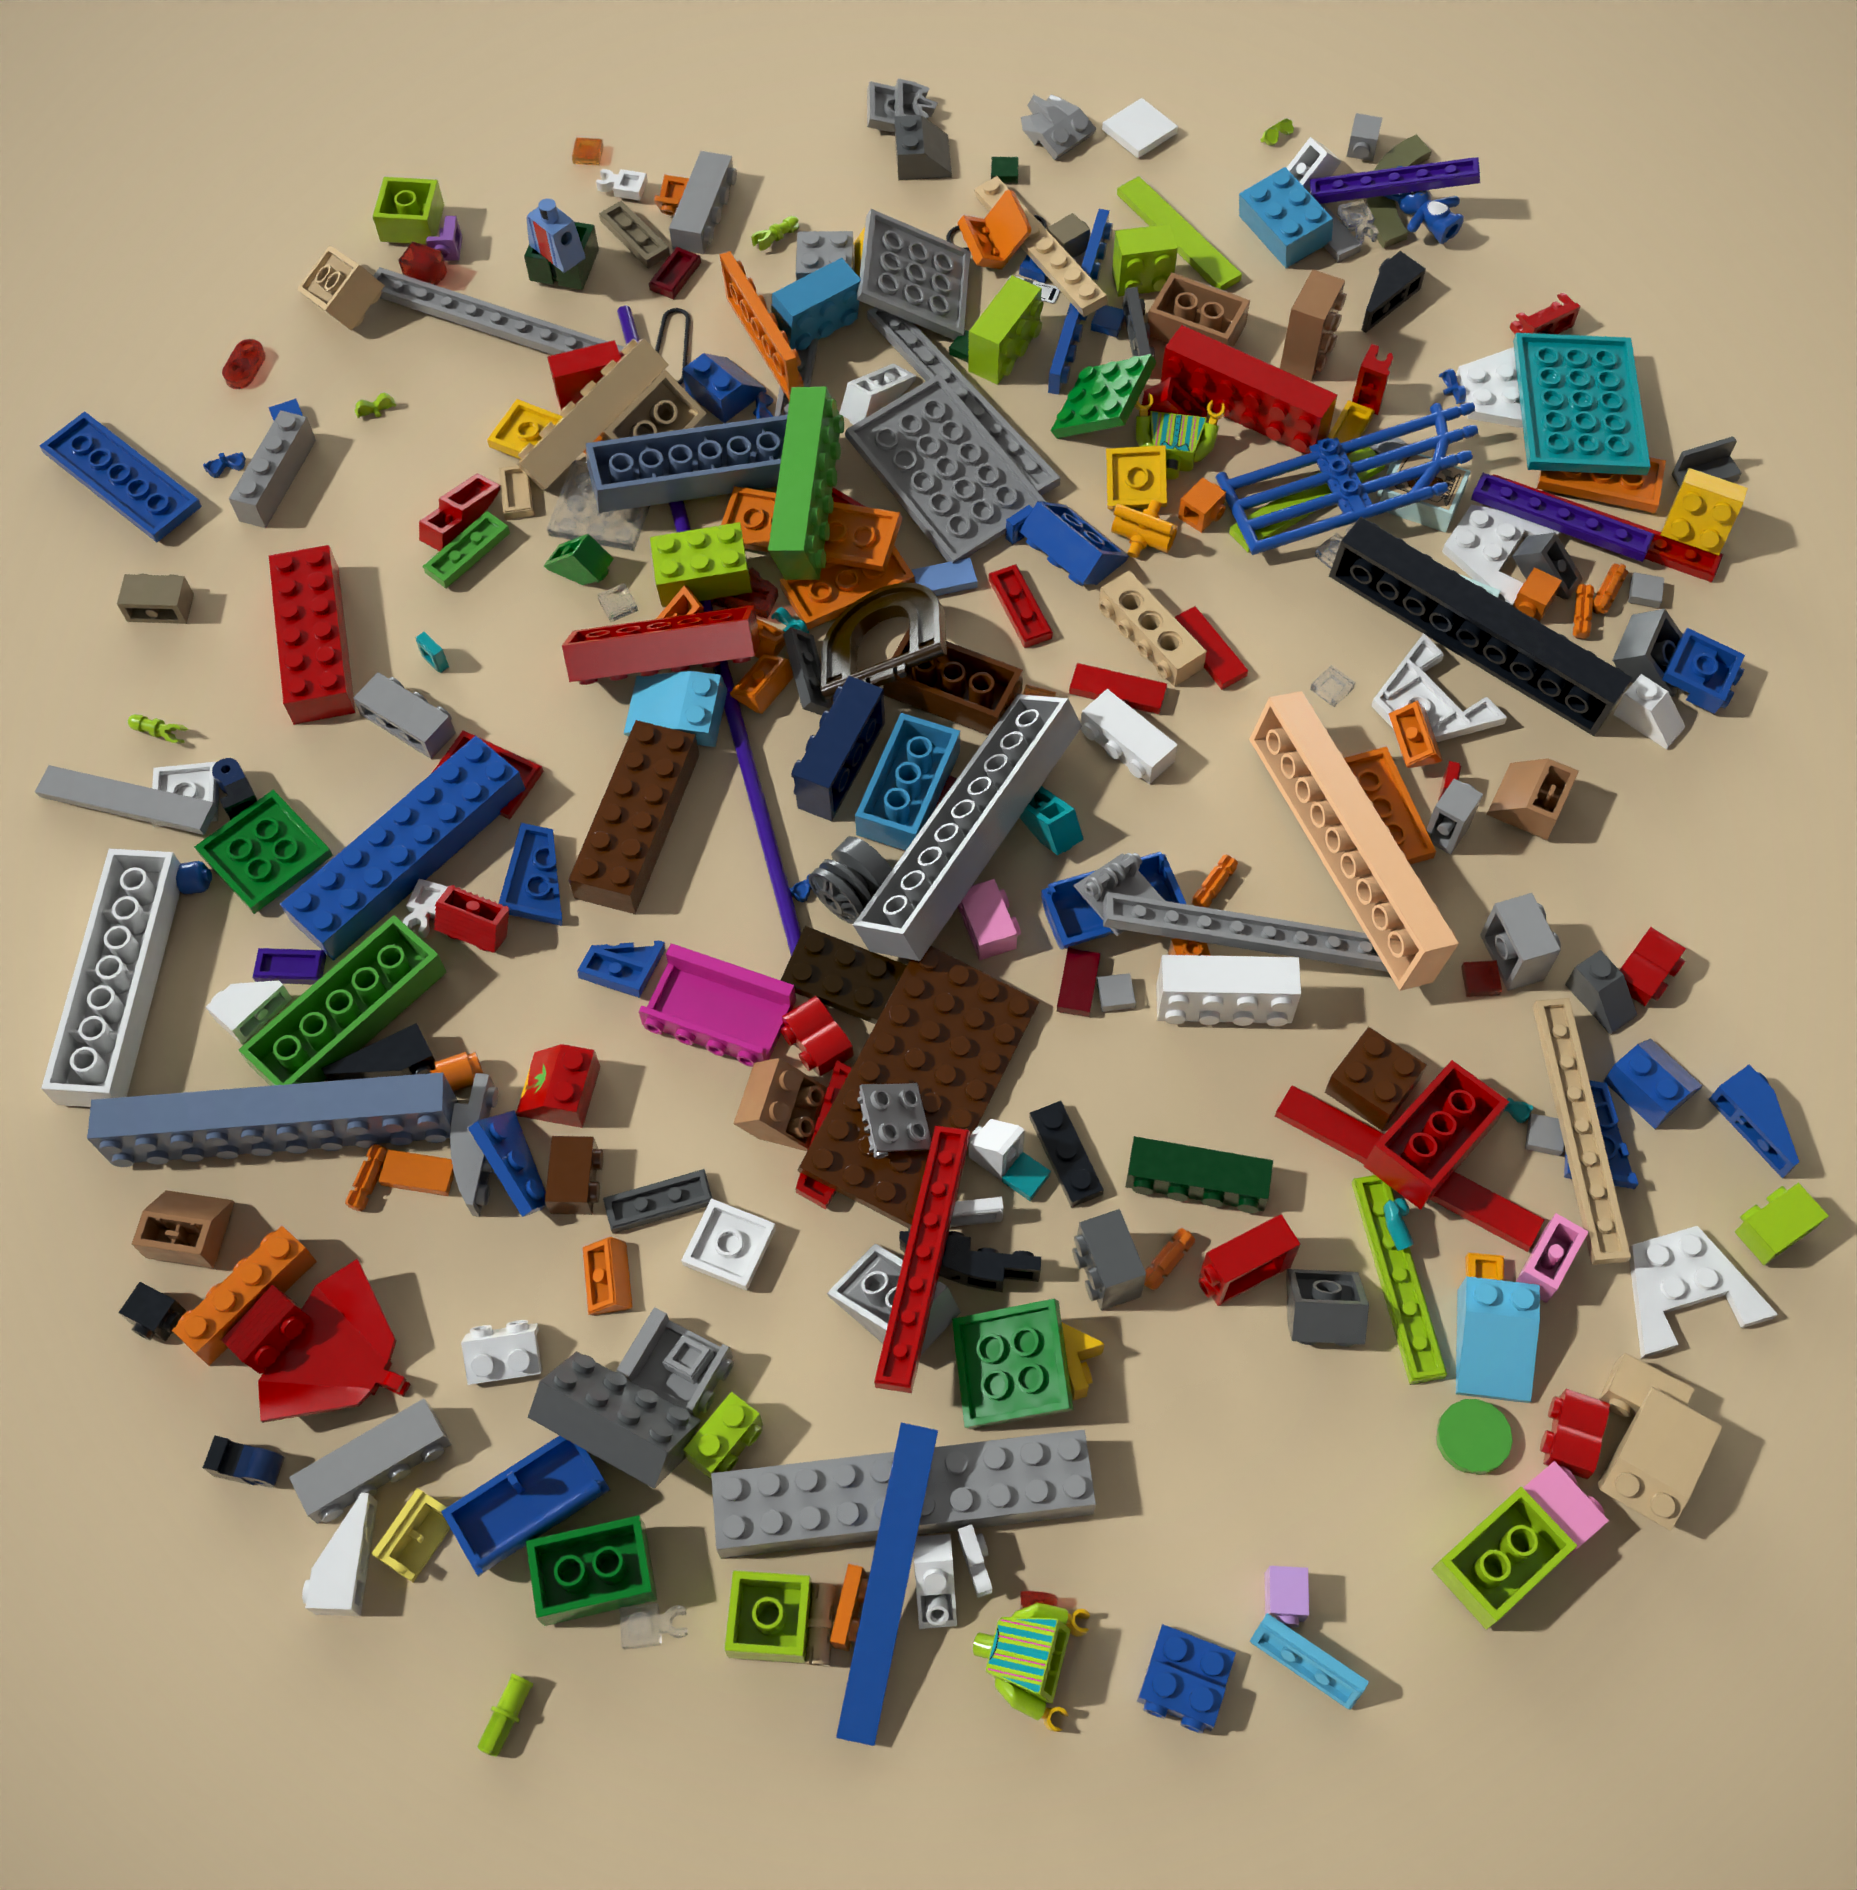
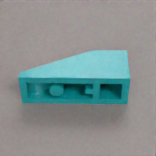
M1041 786L1019 818L1041 844L1056 855L1070 850L1074 845L1084 840L1075 809Z

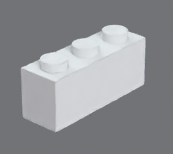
M1106 689L1082 710L1081 730L1088 739L1095 740L1104 747L1110 757L1120 760L1135 777L1142 778L1145 782L1151 784L1175 762L1178 745L1110 690Z

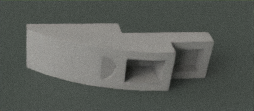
M482 1073L475 1074L469 1103L454 1104L450 1132V1149L454 1176L466 1206L472 1216L476 1217L480 1216L482 1205L486 1206L488 1203L490 1188L487 1182L489 1173H494V1170L468 1127L478 1120L488 1118L491 1107L495 1108L498 1101V1088L495 1087L489 1074Z

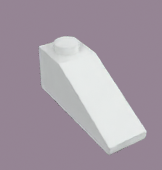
M893 363L848 382L840 415L849 419V422L853 425L898 399L913 384L917 375Z
M369 1493L360 1494L312 1567L310 1580H306L302 1592L303 1603L306 1604L305 1608L315 1615L361 1616L378 1501Z

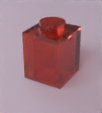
M414 241L398 260L403 275L436 286L445 278L447 273L441 251Z

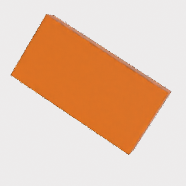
M388 1149L378 1182L381 1186L448 1196L454 1178L452 1160Z

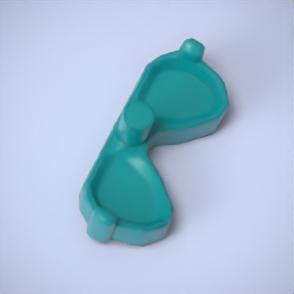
M779 607L771 616V619L775 618L786 625L783 629L784 632L792 627L809 634L804 621L801 619L795 620L783 607Z
M1507 1098L1510 1102L1504 1112H1509L1518 1123L1527 1121L1533 1110V1105Z

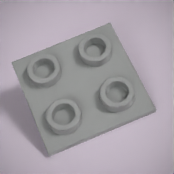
M1137 853L1120 854L1074 885L1076 890L1102 920L1103 899L1106 892L1165 901L1138 871L1142 864V859ZM1110 928L1116 936L1125 931L1121 929Z
M917 1083L861 1084L859 1086L860 1097L857 1098V1101L862 1109V1122L868 1124L864 1131L871 1134L868 1136L869 1152L874 1154L875 1159L887 1157L888 1152L930 1150L931 1137Z

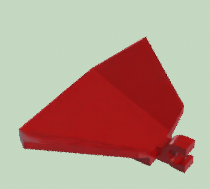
M358 1259L315 1285L302 1307V1310L311 1317V1322L306 1323V1328H303L302 1332L294 1340L290 1341V1345L285 1346V1350L280 1352V1356L277 1357L269 1368H265V1372L262 1373L258 1380L260 1421L262 1423L358 1407L370 1395L374 1396L379 1386L401 1397L405 1396L411 1384L406 1381L405 1377L389 1371L393 1364L391 1358L397 1342Z

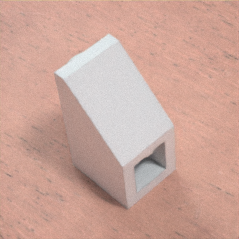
M950 1534L917 1536L914 1548V1567L919 1629L957 1626Z

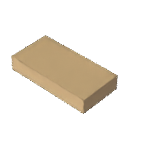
M518 465L499 468L505 520L535 516L530 477Z

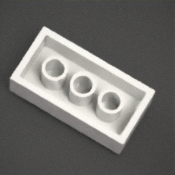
M1162 955L1156 984L1157 1021H1166L1169 1024H1182L1185 1021L1200 1022L1204 1025L1233 1022L1239 1026H1246L1252 1023L1283 1026L1287 1023H1292L1301 996L1299 957Z

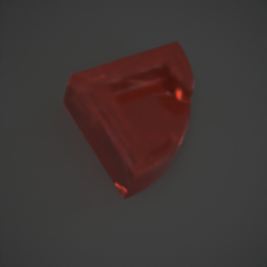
M1020 1591V1609L1027 1608L1035 1603L1058 1607V1599L1054 1594L1038 1591Z

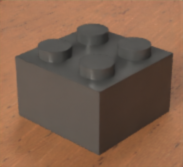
M1120 1209L1079 1222L1078 1233L1074 1237L1076 1248H1073L1072 1252L1077 1267L1079 1269L1084 1268L1089 1279L1085 1281V1286L1091 1301L1097 1300L1102 1311L1140 1298L1146 1279V1272Z

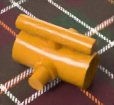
M1151 500L1148 508L1144 509L1143 512L1121 504L1116 505L1111 532L1130 539L1129 543L1131 546L1127 552L1130 557L1138 558L1141 550L1145 549L1146 546L1166 553L1171 549L1178 526L1159 519L1158 512L1162 506L1160 502Z

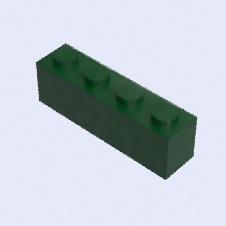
M1134 1136L1125 1187L1132 1188L1134 1192L1143 1195H1150L1154 1192L1166 1194L1170 1199L1185 1201L1189 1198L1200 1200L1203 1204L1211 1207L1229 1205L1235 1206L1238 1210L1246 1213L1264 1212L1269 1199L1273 1160Z

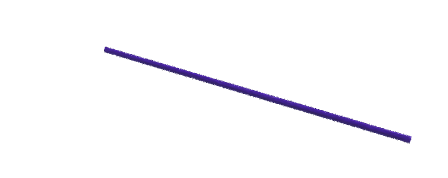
M626 305L619 307L617 313L626 345L632 339L638 342L639 337L631 308ZM684 501L670 502L669 506L676 532L691 530ZM711 599L699 601L704 607V612L714 611ZM727 660L720 661V665L713 667L715 674L722 676L728 690L724 709L792 956L802 932L740 705L730 695L734 688V683Z

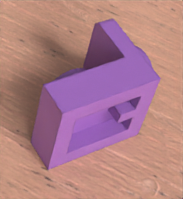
M445 216L444 228H440V236L427 237L426 239L431 259L433 261H457L460 259L462 233L457 217Z

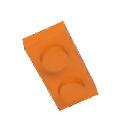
M848 1564L830 1638V1643L835 1649L850 1651L851 1642H856L860 1618H857L861 1602L864 1603L868 1579H866L867 1573L861 1566Z

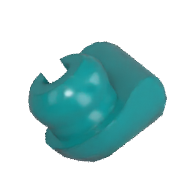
M1397 1198L1394 1201L1389 1200L1384 1205L1383 1210L1388 1231L1397 1251L1414 1244L1402 1217L1409 1214V1206L1402 1198Z

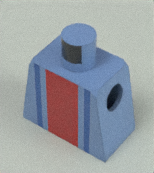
M546 198L541 200L538 205L539 207L528 213L526 217L529 245L565 273L584 260L585 254L574 221L556 207L553 199Z

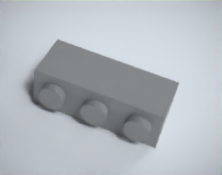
M377 672L353 697L363 717L430 759L455 734L451 722L452 717L444 708L440 706L434 707L420 693L416 691L411 693L406 690L394 677L387 678Z

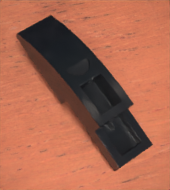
M910 1229L908 1231H900V1250L904 1253ZM949 1231L939 1275L966 1286L1003 1292L1004 1279L1039 1282L1041 1257L1034 1256L1033 1253L1028 1251H1015L1013 1254L999 1253L998 1250L993 1248H979L977 1251H971V1237H966L961 1232Z

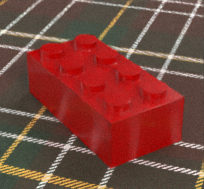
M1451 1060L1374 1145L1364 1167L1421 1210L1495 1126L1510 1101Z

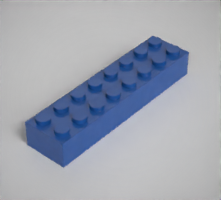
M474 736L281 902V907L290 921L334 961L413 892L419 879L426 880L496 819L501 814L500 811L503 807H506L510 801L525 790L519 771L479 737Z

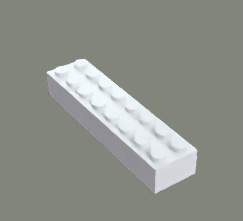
M110 848L108 850L41 1087L56 1105L90 1107L91 1100L127 1097L180 895L176 883V875L181 863L173 852Z

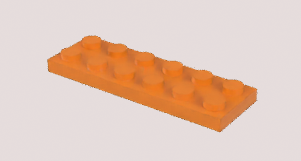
M730 251L720 254L727 300L790 401L791 388L804 387L802 377L798 371V366H801L798 352L796 349L791 350L785 331L778 329L775 315L768 313L763 296L757 295L754 282L751 278L746 277L742 262L740 260L736 261Z
M734 486L721 525L740 522L745 549L768 552L776 493ZM834 502L833 512L828 516L830 537L828 541H825L824 545L826 562L886 572L903 519L900 512Z

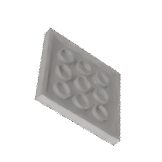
M870 209L866 216L859 276L861 281L858 285L857 300L955 340L958 336L964 335L970 251Z

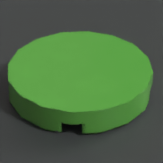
M1463 1399L1452 1404L1440 1417L1437 1425V1446L1444 1459L1455 1469L1464 1473L1466 1471L1476 1473L1475 1475L1486 1474L1497 1469L1509 1456L1513 1443L1511 1427L1504 1414L1492 1404L1479 1399Z

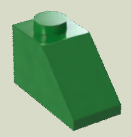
M588 533L559 544L544 564V567L555 574L584 586L593 582H601L610 571L608 567L614 558Z

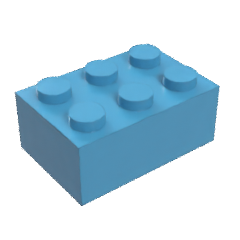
M1286 167L1239 193V217L1285 268L1327 245V242L1332 241L1333 218Z
M843 258L772 293L771 313L776 317L778 329L785 331L791 350H803L815 338H826L835 330L851 325L858 319L860 301L857 300V294L861 278Z

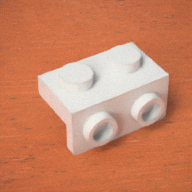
M517 1320L507 1323V1328L492 1330L491 1325H483L470 1329V1333L466 1334L461 1342L467 1384L471 1385L541 1374L542 1367L537 1340L539 1332L538 1323L528 1324V1320Z

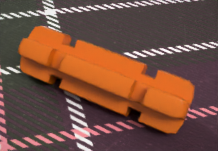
M1621 563L1620 565L1613 564L1610 567L1608 575H1606L1593 600V612L1596 614H1606L1609 611L1623 584L1622 582H1624L1628 574V570L1625 569L1626 565Z
M1580 584L1577 587L1573 636L1575 638L1587 639L1590 636L1593 611L1592 598L1594 597V587L1591 584Z
M1227 854L1221 857L1217 863L1218 866L1213 868L1202 883V888L1198 889L1194 894L1192 900L1194 906L1208 908L1211 905V900L1216 898L1229 880L1228 877L1232 876L1237 869L1238 862L1235 858Z
M377 1144L370 1146L366 1154L368 1160L363 1161L352 1185L355 1188L350 1190L345 1200V1204L349 1208L356 1211H363L369 1201L367 1195L372 1194L382 1171L380 1166L384 1164L388 1151L385 1147Z
M1183 1228L1178 1229L1171 1237L1173 1242H1167L1151 1262L1152 1268L1148 1266L1145 1269L1146 1279L1144 1285L1147 1288L1157 1290L1165 1280L1162 1277H1168L1185 1256L1183 1251L1188 1252L1194 1245L1195 1238L1189 1231Z

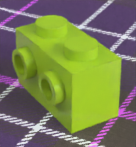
M1798 1182L1789 1190H1786L1784 1186L1775 1190L1766 1198L1769 1204L1762 1209L1756 1204L1742 1214L1740 1219L1743 1223L1736 1229L1735 1233L1763 1265H1766L1816 1229L1829 1215Z
M731 1391L683 1449L687 1460L711 1480V1473L732 1471L738 1462L740 1453L746 1446L750 1447L762 1432L763 1422L760 1413Z

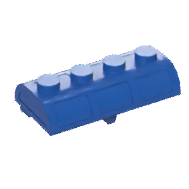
M1156 852L1141 857L1142 864L1138 871L1165 901L1186 904L1166 855ZM1095 871L1050 883L1048 888L1041 890L1042 903L1048 923L1057 945L1062 950L1115 934L1110 928L1103 927L1102 918L1074 887L1076 883Z
M558 1436L442 1510L441 1513L479 1577L505 1558L525 1547L527 1540L538 1538L611 1490L589 1453L567 1439Z

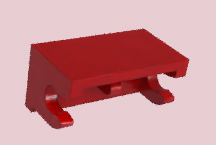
M1560 293L1557 295V298L1562 301L1563 306L1555 301L1551 306L1530 316L1520 312L1516 314L1517 319L1520 321L1517 322L1515 320L1511 322L1509 328L1514 334H1559L1574 326L1581 306L1578 303H1574L1567 294Z
M1371 344L1359 369L1352 402L1375 410L1374 414L1378 415L1390 374L1388 370L1393 361V354L1389 353L1386 360L1379 361L1376 359L1379 346Z

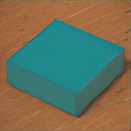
M425 631L416 636V643L421 656L437 672L442 673L449 668L443 649Z
M1022 1152L1002 1177V1182L1031 1201L1050 1177L1051 1171Z

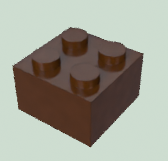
M1368 1026L1331 1075L1325 1093L1383 1131L1420 1081L1427 1064Z

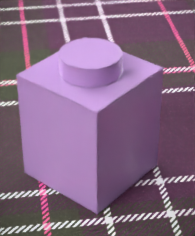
M1268 1567L1265 1572V1615L1267 1613L1289 1628L1299 1627V1622H1304L1309 1616L1308 1568Z

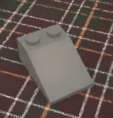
M874 1244L827 1294L873 1336L884 1343L903 1260L879 1245ZM937 1281L921 1355L952 1323V1319L961 1313L948 1286Z

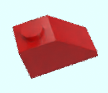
M1171 377L1144 391L1142 405L1149 404V393L1153 396V403L1148 410V416L1151 415V411L1207 417V410Z

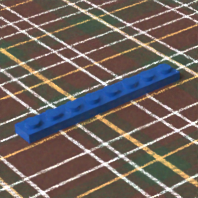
M1098 209L1081 266L1092 280L1099 279L1101 263L1098 262L1099 259L1104 260L1107 243L1104 242L1105 240H1110L1113 223H1109V210ZM1071 302L1049 372L1048 393L1057 395L1060 394L1062 384L1068 383L1070 376L1068 363H1074L1077 345H1074L1075 341L1080 342L1083 324L1080 323L1081 320L1086 321L1087 316L1083 317Z

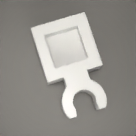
M602 169L600 171L602 180H597L596 184L597 190L600 192H610L613 190L614 197L640 201L648 180L647 174L620 169L619 174H614L611 170Z
M419 879L406 905L411 914L404 918L403 923L409 929L416 924H420L418 932L422 938H426L430 932L428 922L430 918L435 919L436 917L434 916L436 912L435 904L448 886Z
M972 1524L959 1528V1543L969 1574H971L977 1597L980 1598L992 1594L993 1588L983 1557L989 1556L983 1534L976 1535Z

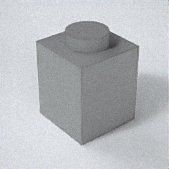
M1355 114L1346 157L1373 161L1382 117Z

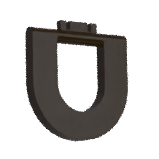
M898 583L877 589L863 596L844 610L829 628L822 645L821 692L826 700L833 698L838 686H843L848 676L880 687L895 681L897 673L900 678L906 677L909 674L908 669L946 655L945 612L934 592L921 584ZM889 618H909V652L857 671V650L863 636L872 627Z

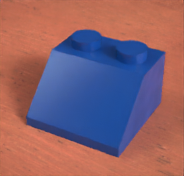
M703 353L682 368L687 393L723 423H726L754 402L759 393H766V388L727 357Z
M1651 1038L1631 1049L1614 1064L1604 1079V1082L1654 1129L1661 1125L1703 1086Z

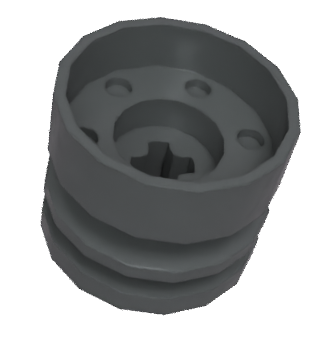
M848 836L831 853L832 860L825 859L819 865V868H816L808 876L813 892L832 913L845 922L854 924L892 871V868L878 851L868 843L857 837Z

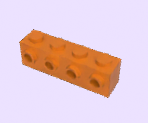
M281 1226L276 1231L266 1235L261 1241L260 1247L249 1257L240 1260L235 1265L233 1272L222 1283L214 1285L207 1292L205 1299L195 1309L183 1314L178 1321V1325L172 1331L210 1366L228 1348L221 1339L272 1284L285 1293L317 1261L303 1244Z

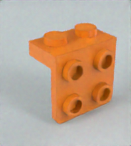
M1006 190L984 219L963 215L957 222L976 265L1000 270L1004 268L1031 233V226L1013 190Z

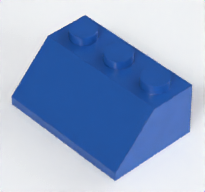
M1038 501L1019 530L1027 538L1026 543L1029 546L1048 555L1047 560L1058 568L1063 567L1070 573L1068 577L1080 586L1084 584H1099L1129 558L1128 554L1064 504Z

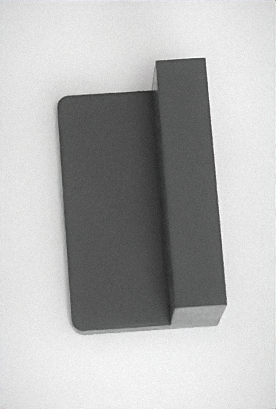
M1732 436L1683 451L1671 474L1678 486H1681L1688 468L1729 482L1738 481L1742 473L1730 456L1737 440Z

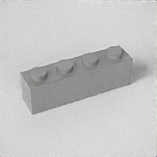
M700 151L669 227L672 249L679 247L693 253L704 254L708 243H712L714 227L720 223L723 204L726 205L728 203L729 189L731 185H735L737 179V170L733 168L732 156Z
M280 410L229 497V501L240 522L266 528L316 442L307 417Z
M423 1398L293 1474L289 1479L307 1516L317 1524L320 1522L327 1523L338 1518L343 1513V1509L356 1502L361 1493H369L373 1497L377 1493V1488L389 1481L397 1482L411 1473V1468L423 1461L427 1463L439 1458L444 1453V1449L450 1446L451 1443L434 1410Z

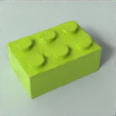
M1013 275L1009 278L969 330L968 372L997 385L1005 375L1008 376L1011 373L1015 361L1019 356H1024L1030 341L1033 338H1037L1041 332L1042 322H1040V315L1043 309L1041 287Z
M740 522L650 537L656 587L662 607H666L683 586H687L699 601L752 593Z
M1521 1486L1448 1552L1431 1570L1487 1630L1570 1554L1577 1545Z

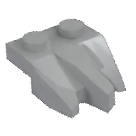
M898 78L894 87L870 81L867 88V127L895 132L894 116L922 115L927 119L932 116L938 103L927 99L926 96L929 88L916 82Z
M1052 94L1046 101L1033 95L1027 105L1032 115L1021 117L1022 129L1034 145L1041 143L1054 160H1057L1085 141L1096 131V127L1079 107Z

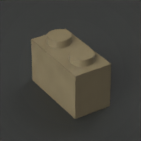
M144 573L138 575L124 574L117 605L127 622L187 624L194 593L185 576L174 574L148 575Z

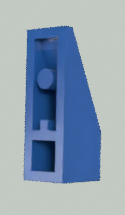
M1750 1064L1721 1084L1708 1099L1781 1178L1788 1175L1799 1163L1775 1091L1769 1085L1765 1076L1756 1072Z

